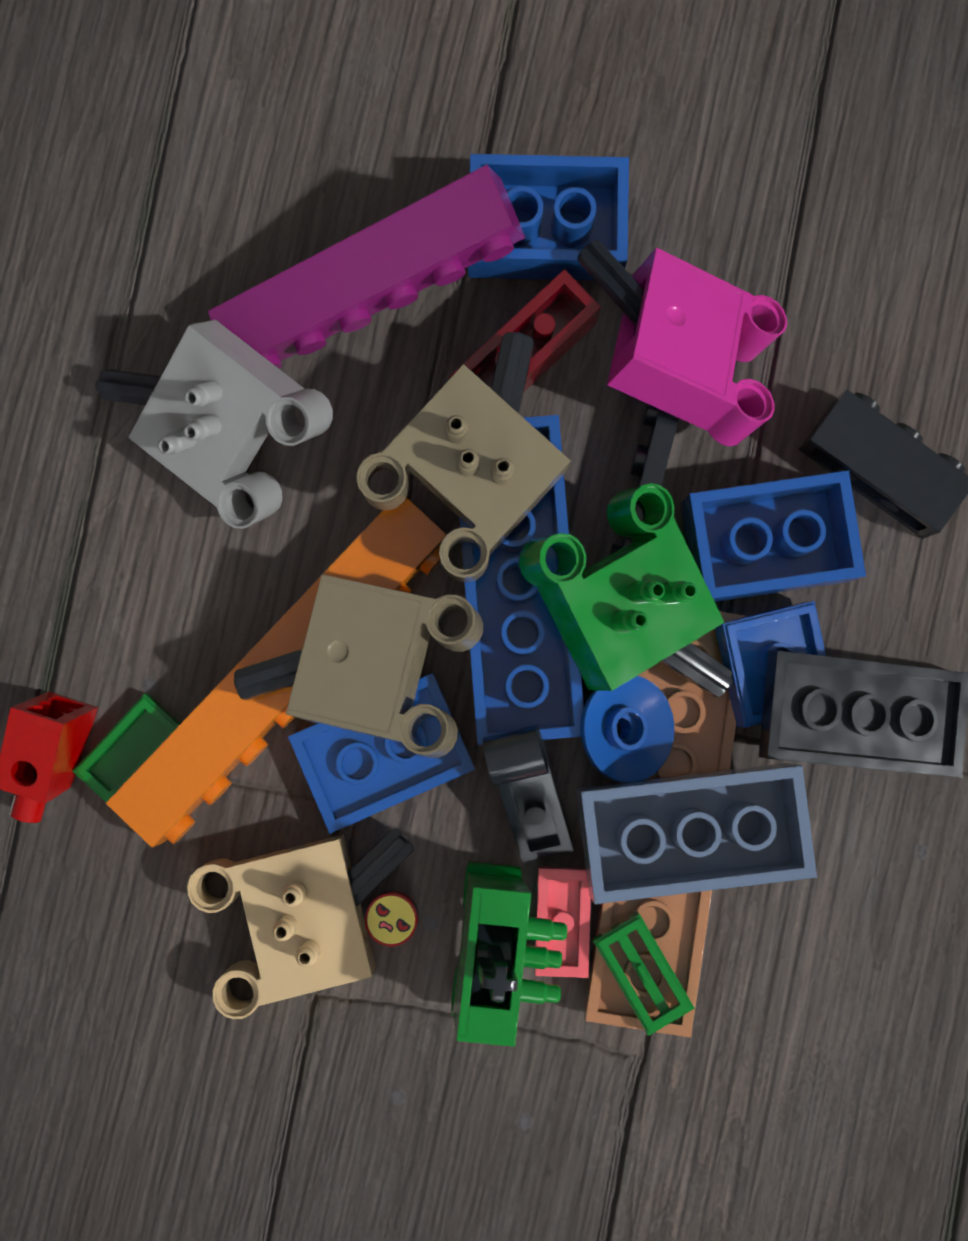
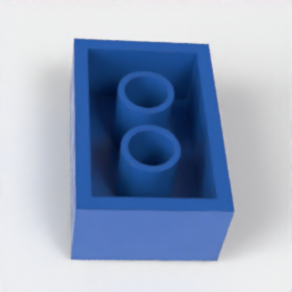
M470 154V173L488 165L501 178L526 238L514 243L513 251L503 258L492 262H485L482 259L469 266L468 278L553 280L565 269L575 280H594L578 262L577 256L587 244L595 239L599 240L625 269L628 261L629 157Z
M849 470L690 493L680 503L687 546L715 602L846 583L866 577Z

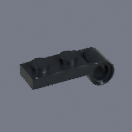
M538 725L483 737V748L488 772L493 785H498L522 862L574 851L572 836Z

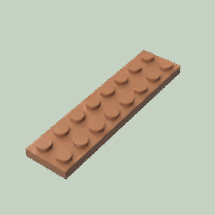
M720 612L724 622L745 617V615ZM715 629L692 642L697 648L723 665ZM659 662L639 674L638 676L651 681L663 692L669 702L674 718V740L670 754L663 766L654 775L645 780L730 770L736 720L729 691L727 690L719 698L713 697L663 662ZM712 890L601 903L596 935L606 933L611 930L610 927L618 922L621 924L629 919L628 916L638 911L693 1006L696 1007ZM637 930L629 933L627 936L669 1008L678 1004L679 1002ZM618 941L609 945L612 953L650 1018L653 1019L660 1014L659 1010ZM594 944L584 1011L585 1021L645 1030ZM695 1009L656 1032L691 1038Z

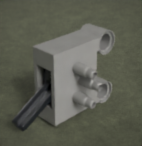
M217 320L192 324L187 327L162 376L104 369L100 371L99 380L95 384L96 390L100 392L101 398L104 400L146 405L128 438L216 506L220 517L226 524L239 529L252 526L275 514L282 503V490L273 476L265 472H254L251 474L246 472L268 433L277 442L283 445L294 446L323 434L330 427L333 419V409L323 393L315 389H304ZM295 406L298 407L304 415V427H302L295 418ZM246 492L252 497L254 508L248 503Z

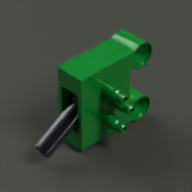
M649 483L618 492L611 498L607 506V519L611 528L620 536L631 538L632 543L584 569L586 566V553L583 545L570 534L558 533L531 540L527 543L520 553L519 567L524 578L529 583L537 586L588 690L613 691L657 663L663 662L711 696L719 698L731 688L733 673L693 645L692 642L725 622L674 519L675 506L672 496L667 489L658 484ZM637 500L641 502L645 510L643 522L637 517L635 511ZM549 547L555 551L559 560L558 569L555 574L549 570L545 561L546 552Z

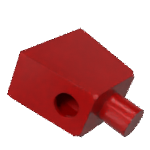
M49 691L11 707L0 754V790L14 794L9 812L12 818L27 823L41 822L46 803L72 786L76 776L73 770L81 761L97 714V706Z

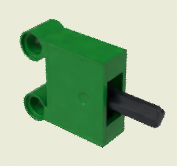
M467 862L463 893L464 917L458 968L456 967L451 1003V1016L454 1018L457 1041L515 1047L520 1002L543 1004L545 1002L558 1003L560 1001L561 987L559 985L547 984L545 981L522 979L524 967L535 969H558L561 967L562 953L560 951L548 950L546 947L526 945V941H564L567 937V925L562 922H553L551 919L529 917L532 893L521 877V866Z

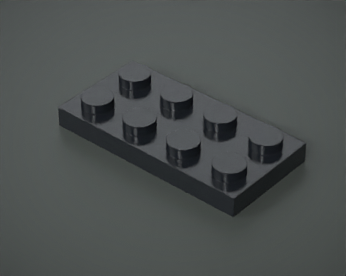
M768 651L759 757L962 778L968 716V673L786 651Z

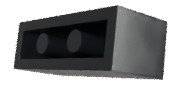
M847 389L832 402L798 450L830 473L849 470L852 489L922 539L940 533L968 494V475L964 473L965 467L954 457L944 453L937 454L922 443V436L912 427L904 423L895 424L880 413V406L869 396L859 392L853 394Z

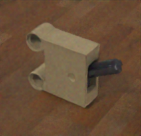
M322 574L303 649L236 670L234 672V686L242 700H250L293 686L286 715L400 742L409 751L427 758H439L450 752L457 741L458 729L454 719L448 713L430 704H419L413 707L430 634L445 648L454 652H464L473 648L479 642L483 634V622L480 614L465 598L458 595H445L434 599ZM455 611L465 612L468 616V624L465 630L454 637L445 636L443 632L445 618ZM436 717L441 725V735L433 745L422 746L417 738V728L424 719Z

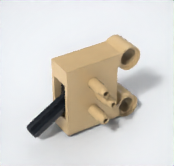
M396 828L390 829L354 866L351 865L343 834L237 862L226 858L215 859L198 868L190 876L187 885L191 903L198 910L206 913H215L227 908L241 895L257 961L256 963L244 960L234 963L216 981L213 989V1002L216 1009L223 1016L230 1019H243L251 1015L261 1005L372 977L376 964L365 926L361 902L413 852L414 846L408 837ZM209 872L220 873L226 878L228 883L226 897L217 898L207 891L205 879ZM238 977L246 979L253 988V998L244 1001L237 999L231 993L230 980Z

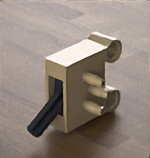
M506 332L502 336L491 388L463 364L382 453L372 454L364 459L357 472L356 479L363 497L376 509H394L405 501L410 486L408 475L411 473L471 527L454 529L445 536L440 545L439 555L443 570L450 578L458 582L467 583L475 581L484 574L492 552L567 472L571 462L569 458L519 414L534 347L533 338L520 332ZM384 469L391 470L399 477L396 488L384 495L372 492L369 489V482L373 474ZM469 542L475 545L481 554L477 565L466 570L453 566L449 561V554L456 544Z

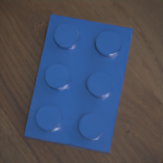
M434 673L420 678L413 707L419 704H430L452 717ZM436 717L424 719L417 728L418 741L425 747L433 745L441 735V725ZM319 723L288 736L329 834L475 770L459 730L454 748L439 758H427L409 751L400 742Z

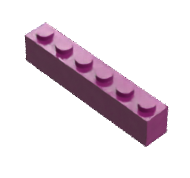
M485 165L209 310L208 314L211 320H217L280 369L282 367V360L296 353L298 355H307L316 352L327 344L326 338L340 331L349 333L364 328L371 323L372 315L387 307L394 310L413 303L418 298L417 292L433 284L444 286L459 280L465 275V268L482 259L485 262H492L505 257L513 251L514 243L526 237L501 178L488 165Z

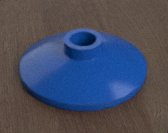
M640 676L634 677L613 691L594 690L586 702L581 719V737L584 750L592 765L602 775L611 780L633 783L643 781L654 775L667 760L674 740V718L669 702L663 692L654 683ZM618 721L621 724V733L619 736L617 734Z

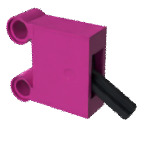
M599 240L591 241L581 250L577 256L578 262L623 311L609 373L608 386L708 431L715 441L725 446L739 444L772 417L775 410L774 400L763 384L749 378L742 379L738 383H734L732 380L736 361L750 362L785 332L787 317L784 309L777 301L765 295L754 296L657 247L632 276Z

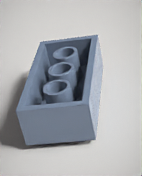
M782 763L648 779L633 783L622 782L576 788L588 890L594 904L817 878L803 766Z

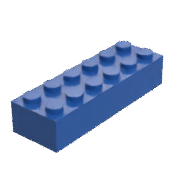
M559 415L523 417L562 452ZM564 475L492 552L484 574L475 581L465 583L466 600L480 614L483 622V634L479 642L470 649L478 745H483V737L538 725L543 740L581 737V719L584 710L581 674L537 586L529 583L524 578L519 567L520 553L523 547L531 540L558 533L569 534ZM460 518V528H471ZM461 542L464 570L471 569L479 562L481 557L480 551L472 543ZM549 547L546 552L545 561L549 570L555 574L558 569L559 560L555 551Z

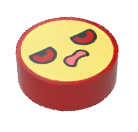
M386 891L376 896L369 904L365 914V926L370 937L377 943L389 947L399 946L407 942L413 936L418 924V910L415 903L409 896L399 891Z

